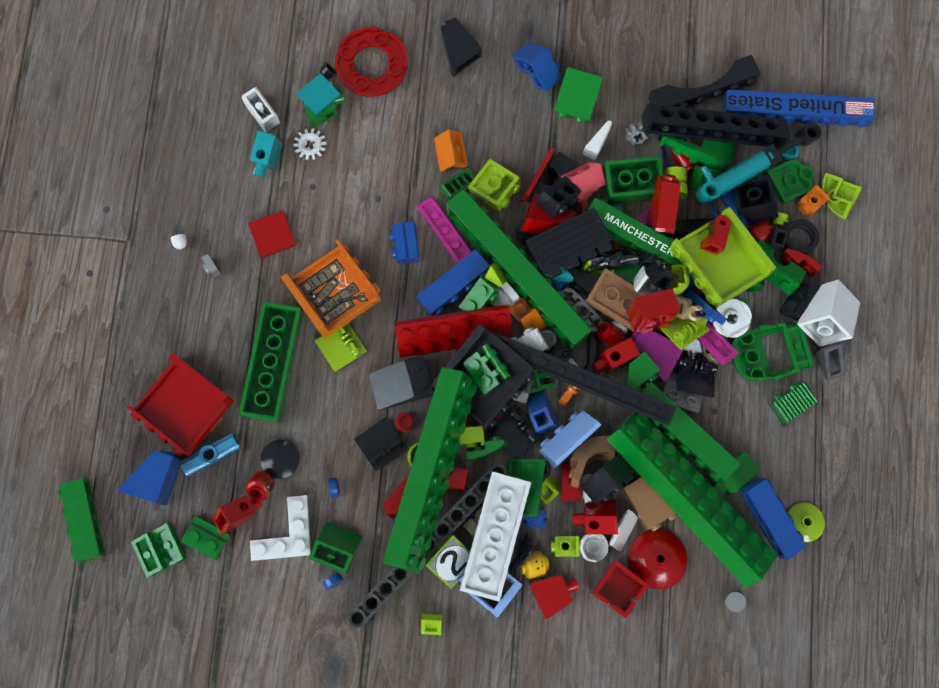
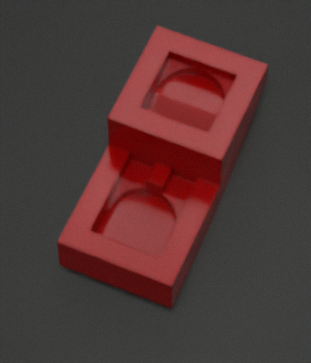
M561 463V501L582 502V488L580 485L579 488L571 486L572 479L569 478L572 467H569L570 463Z

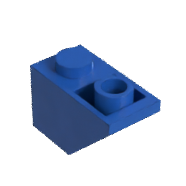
M542 391L527 399L529 416L536 433L544 434L560 426L546 391Z

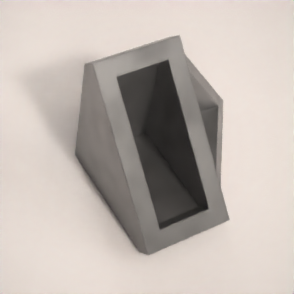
M848 340L832 344L814 354L828 381L845 374L844 361Z

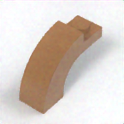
M608 435L588 439L574 451L569 466L572 467L569 478L572 479V487L579 488L584 471L591 463L600 460L610 461L615 457L617 451L606 440L609 437Z

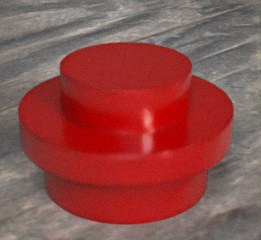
M400 413L395 419V425L401 432H408L414 427V418L409 413Z

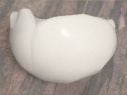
M584 534L579 541L580 554L587 561H601L608 553L609 544L603 534Z

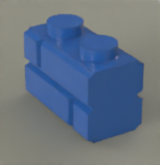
M415 221L393 223V230H389L391 241H395V248H392L393 259H397L399 265L420 262Z

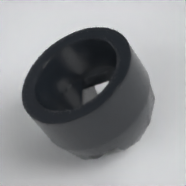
M325 63L320 69V73L325 79H330L336 74L334 68L328 63Z

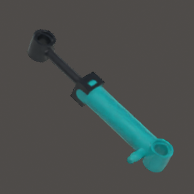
M809 123L798 130L796 138L777 149L772 144L715 178L707 166H703L701 170L707 182L697 188V200L703 204L710 203L726 192L783 160L780 155L799 144L801 146H808L821 137V128L816 123Z

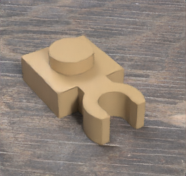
M675 295L680 307L676 317L692 321L701 319V317L696 316L695 311L703 310L702 306H691L692 300Z

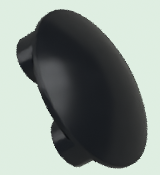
M275 440L267 444L263 449L260 458L261 466L273 478L284 479L296 471L300 455L295 445L291 442Z

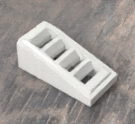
M608 120L584 148V156L593 160L598 158L610 132L612 121Z

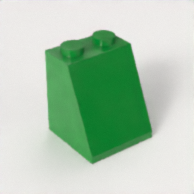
M567 67L554 110L558 112L557 116L568 118V115L576 117L575 121L585 123L586 120L590 121L603 77Z

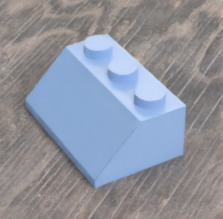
M576 411L568 419L570 423L565 427L562 424L554 431L556 435L551 440L546 438L540 444L542 448L539 450V453L554 469L601 426L597 420L585 411L581 413Z

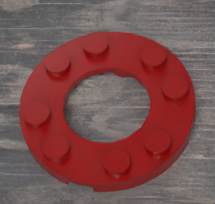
M365 27L353 31L342 40L335 55V67L340 81L348 90L364 97H378L393 91L400 85L407 72L408 59L403 43L392 32L380 30L378 27ZM369 47L383 50L389 58V66L386 72L380 77L372 79L359 75L354 68V60L357 54L364 48Z

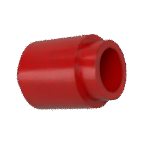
M673 151L671 152L672 159L677 167L686 168L687 174L694 170L696 164L690 162L689 157L683 154L679 156L673 153Z
M603 322L597 328L598 337L610 347L624 341V333L612 323Z

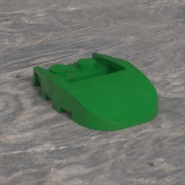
M663 135L659 145L663 146L666 144L673 147V153L689 157V161L694 164L697 162L704 163L709 169L722 171L729 168L735 155L734 143L703 140L702 146L699 147L683 141V137Z
M798 322L794 325H786V323H777L776 325L765 324L736 337L732 346L739 352L733 358L738 374L750 382L781 379L814 366L804 331L797 325ZM782 332L792 368L772 373L761 337Z

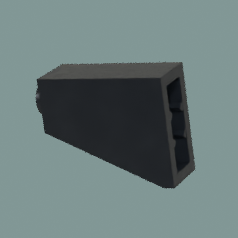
M456 17L446 20L442 24L441 37L451 75L455 77L482 57V48Z

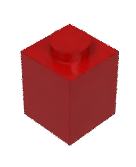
M454 467L448 478V488L464 491L468 470Z

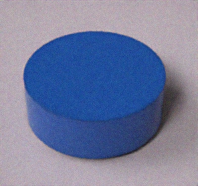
M336 477L329 478L331 498L340 496L339 483Z
M336 573L327 578L323 585L326 590H330L343 582L344 579L341 573Z

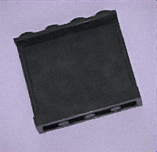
M479 324L445 368L463 371L473 379L463 362L477 351H480L485 356L486 353L482 347L488 343L492 349L496 350L498 353L497 357L502 364L505 363L510 377L504 380L499 375L498 378L501 384L487 395H484L476 384L477 390L471 400L469 415L483 426V430L495 427L499 422L498 416L501 413L505 414L509 410L511 400L513 398L517 399L524 391L522 387L525 383L529 384L535 378L534 372L537 369L487 326ZM490 360L488 364L494 371L496 368ZM439 375L431 384L434 388L436 387Z

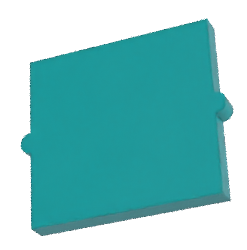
M321 73L296 93L304 102V106L308 107L316 116L341 96L333 87L332 82H328Z

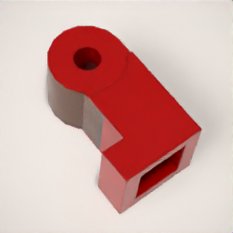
M719 215L709 223V235L701 241L700 249L715 255L725 250L731 226L727 216Z

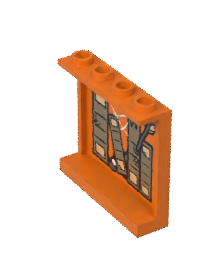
M338 239L335 240L338 247L292 278L287 273L281 277L286 287L324 339L381 301L378 294L381 291L376 283H370L369 274L365 269L361 271L359 261L355 256L351 258L349 255L351 252L345 243L341 245Z

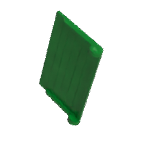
M509 458L507 476L531 482L522 517H538L546 459L511 460Z

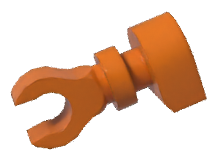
M569 384L567 391L558 402L565 406L571 397L577 394L579 388Z

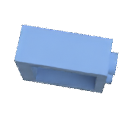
M507 573L506 579L512 585L495 607H492L480 596L470 595L498 617L522 587V584Z

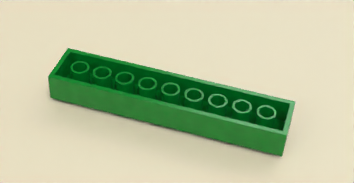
M463 189L446 203L449 219L491 265L494 262L498 264L507 279V283L532 309L535 308L548 329L556 334L557 339L565 347H568L570 353L588 338L591 332L589 322L577 315V309L572 304H567L564 300V295L551 286L552 282L547 276H542L538 272V266L534 262L528 261L525 252L513 244L514 241L510 235L504 234L500 230L501 226L496 220L492 221L488 217L489 213L483 206H478L475 197L470 192L467 193Z
M441 368L382 562L384 564L416 574H420L421 570L425 567V556L427 550L431 547V536L437 526L438 512L443 506V495L449 485L448 478L454 468V458L460 448L461 434L464 433L466 428V417L471 411V400L477 390L476 382L463 371Z
M637 412L629 415L606 440L746 588L761 581L778 555L646 416Z

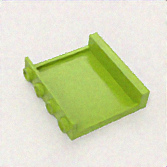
M730 207L721 214L729 218L731 226L725 250L718 255L700 249L701 241L709 235V223L680 240L676 238L670 246L673 256L679 259L682 266L685 267L688 274L694 279L696 287L702 290L708 303L713 305L715 309L767 278L776 269V266Z

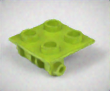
M703 315L698 316L701 319L697 321L683 320L676 317L670 326L661 330L682 350L710 329L706 326L708 319Z
M349 323L326 339L321 336L315 340L334 372L367 352Z

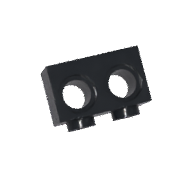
M564 176L545 189L536 204L551 218H554L558 214L562 215L565 213L569 206L571 208L575 206L579 201L578 196L582 190Z

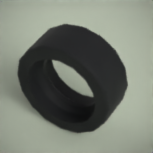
M798 219L792 221L784 228L789 231L784 250L787 248L808 255L817 247L819 232L811 222ZM800 228L808 233L810 243L806 248L795 247L790 242L789 234L793 229Z

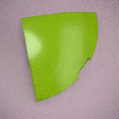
M825 173L822 183V190L830 197L827 201V206L836 216L846 220L862 191V187L846 182L843 178L829 173Z

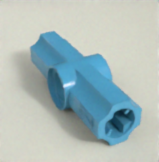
M231 433L211 445L202 447L200 451L180 461V466L186 476L189 477L209 465L217 464L220 459L240 449V444L234 434ZM213 450L214 457L207 460V452Z

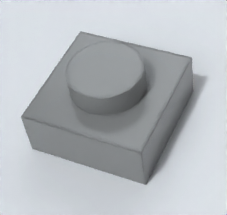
M209 254L201 257L204 261L202 266L207 274L211 273L215 278L221 275Z

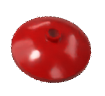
M662 529L648 530L641 533L632 542L628 552V565L631 572L649 584L648 588L657 590L667 589L677 584L684 576L688 565V556L684 544L673 533ZM658 555L663 556V562L659 563L657 561Z

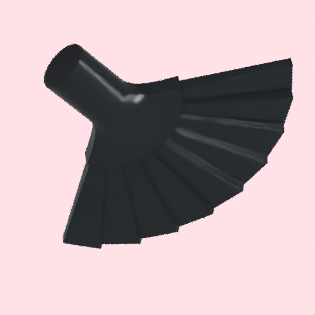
M524 536L521 548L509 565L508 570L514 571L518 569L530 557L531 552L534 551L535 546L530 545L531 538L529 536Z

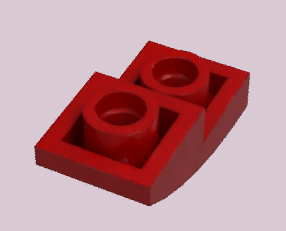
M787 248L780 255L785 265L790 261L797 265L799 264L802 269L807 271L806 274L812 277L823 268L822 265L811 257L793 249Z

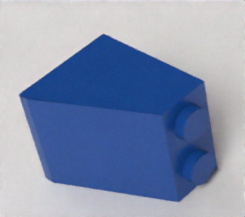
M161 449V452L153 451L119 487L118 491L167 506L181 468L180 461L182 460L177 458V454Z

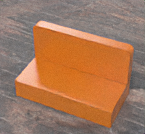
M448 129L434 138L441 172L452 167L460 169L468 167L462 132Z

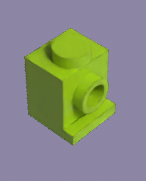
M483 426L465 428L464 433L461 434L460 445L465 446V449H472L481 444V447L485 448Z
M554 536V541H550L551 553H554V557H579V536ZM562 543H567L569 548L563 550L561 547Z

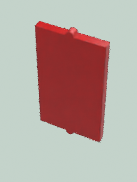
M553 147L544 156L520 202L524 203L530 196L555 150Z

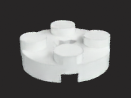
M731 299L717 308L725 318H728L729 313L736 315L734 323L731 321L727 322V320L723 325L717 321L712 323L714 329L719 334L735 338L743 335L749 329L752 314L744 302Z

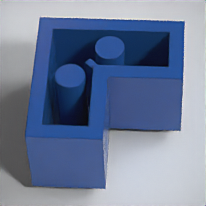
M528 42L512 55L518 68L529 73L536 87L541 90H549L562 79L559 72L560 68L554 62L553 54L547 47Z

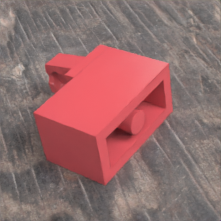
M588 162L561 176V178L566 176L582 190L578 196L579 201L575 205L577 212H586L589 208L588 197L592 196L593 192H597L600 187L606 185L601 163Z

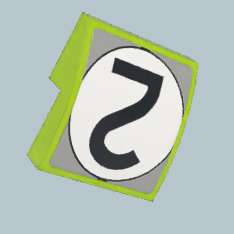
M450 534L426 561L425 566L452 589L464 575L470 551Z

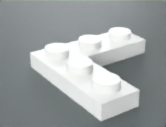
M307 495L287 497L290 537L251 540V561L310 555L311 536Z

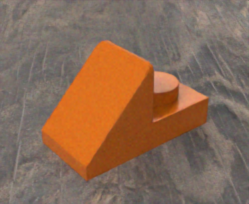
M520 298L510 306L511 316L524 331L531 327L534 329L538 328L540 331L546 328L535 308L532 309L523 298Z

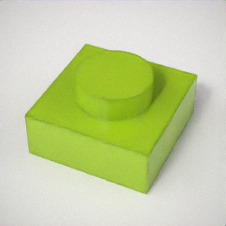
M422 614L421 634L441 635L442 615Z

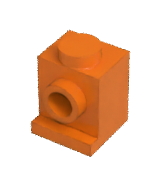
M816 185L796 206L803 215L810 218L830 197Z

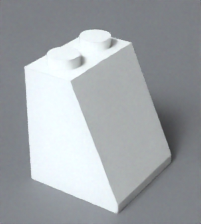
M839 279L822 284L797 325L819 347L851 339L854 335L860 302Z

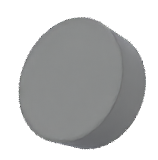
M730 592L725 597V606L731 612H741L746 606V599L739 592Z

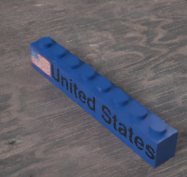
M727 90L723 97V112L786 119L787 123L802 122V124L820 123L821 125L838 124L839 126L857 125V127H866L875 119V98Z

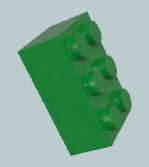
M661 156L604 162L602 171L606 183L604 185L606 201L608 204L652 200L658 175L664 176Z

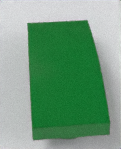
M491 437L490 441L485 442V450L484 447H473L472 451L466 452L467 460H478L491 456L504 449L508 445V441L502 440V437Z

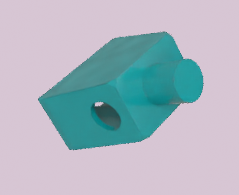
M257 131L250 161L256 165L253 175L264 178L266 169L274 170L283 143L275 135Z

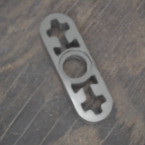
M565 288L561 291L563 295L571 294V300L574 303L576 300L579 301L574 305L575 308L579 306L586 308L587 313L585 315H578L581 319H586L591 314L590 319L593 322L598 321V327L603 323L602 318L575 290ZM569 299L566 301L568 305L573 304ZM590 327L591 331H594V334H596L597 328Z

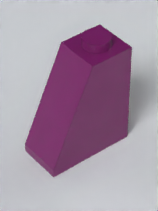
M652 330L647 333H641V331L633 332L632 338H634L633 341L641 354L643 352L647 353L660 369L657 375L666 382L684 348L680 350L671 340Z

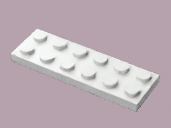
M492 471L460 591L500 602L531 482Z

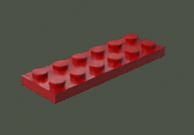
M509 304L394 322L400 358L460 349L479 324H484L491 331L512 339L513 333Z

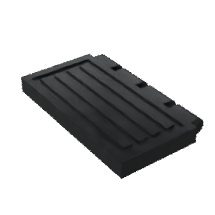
M592 208L527 239L526 245L543 275L547 274L549 279H552L562 274L560 267H563L564 271L567 272L580 265L579 258L582 263L596 258L595 250H597L599 255L612 250L613 248L610 243H612L613 239L595 208Z

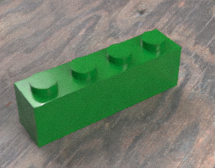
M80 478L59 484L60 490L58 494L64 505L63 517L68 523L67 536L71 540L73 547L71 548L72 558L76 562H86L106 556L89 479Z

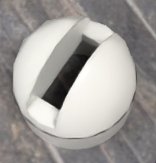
M179 234L171 237L172 245L176 249L185 248L187 245L186 235Z

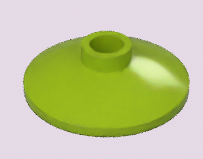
M803 502L793 505L787 513L794 520V527L804 537L803 542H812L822 535L825 528V519L822 512L815 505ZM806 518L810 520V524L808 526L804 523V520Z

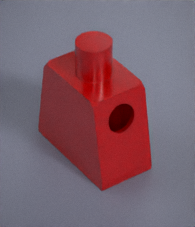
M629 338L602 352L598 357L599 360L592 363V367L596 373L605 371L608 375L628 366L634 359L640 356V353L632 338Z
M245 495L219 507L212 519L221 535L249 521L256 513V510L262 507V503L258 500H250Z
M616 499L605 502L600 501L597 504L586 503L584 504V513L572 514L573 526L585 525L586 534H618Z
M562 575L529 583L545 620L572 603L573 600L570 593L580 589L576 578L564 582Z

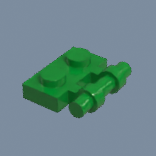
M489 343L482 347L486 353L485 356L480 351H477L463 362L484 395H487L501 384L498 378L499 375L504 380L510 377L505 363L502 364L497 357L498 353L495 349L491 348ZM490 360L496 368L494 371L488 364Z

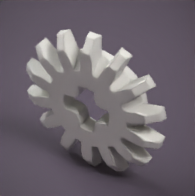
M311 128V133L304 129L305 134L299 132L300 138H294L298 143L293 144V146L298 147L295 150L296 153L301 152L300 158L306 155L305 159L308 160L309 156L312 155L314 160V154L321 156L322 154L319 150H326L321 147L326 145V142H322L325 137L324 135L319 137L320 131L314 134V129ZM309 140L310 142H315L312 149L305 147Z

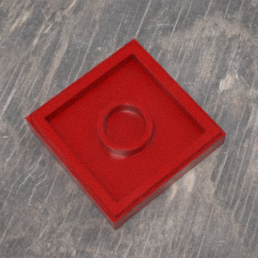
M284 211L248 223L260 258L296 246Z

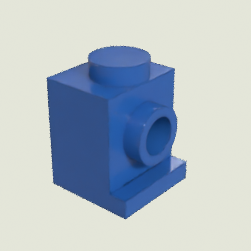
M539 509L538 517H522L521 520L524 521L523 524L533 530L535 527L543 530L548 519L545 518L547 513Z

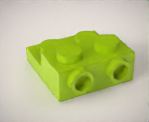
M489 159L470 183L468 190L482 198L484 203L500 212L502 208L506 209L509 206L510 197L513 194L517 195L519 193L521 181L519 176Z

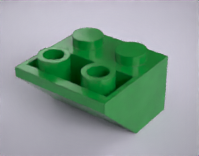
M643 352L624 370L623 385L640 392L643 389L641 386L647 387L651 382L655 381L658 377L656 374L660 369L647 353Z
M326 522L315 541L308 559L348 574L363 536Z

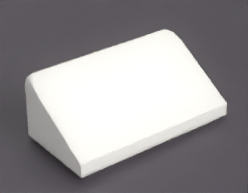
M631 510L624 511L618 523V534H612L608 542L610 547L619 552L622 551L638 520V517Z

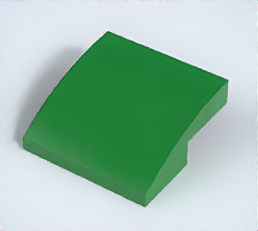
M171 522L131 541L147 578L187 558Z

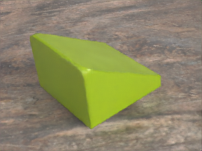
M494 262L490 266L485 279L502 287L507 282V279L498 264Z
M551 475L543 481L541 500L546 505L561 492V486Z

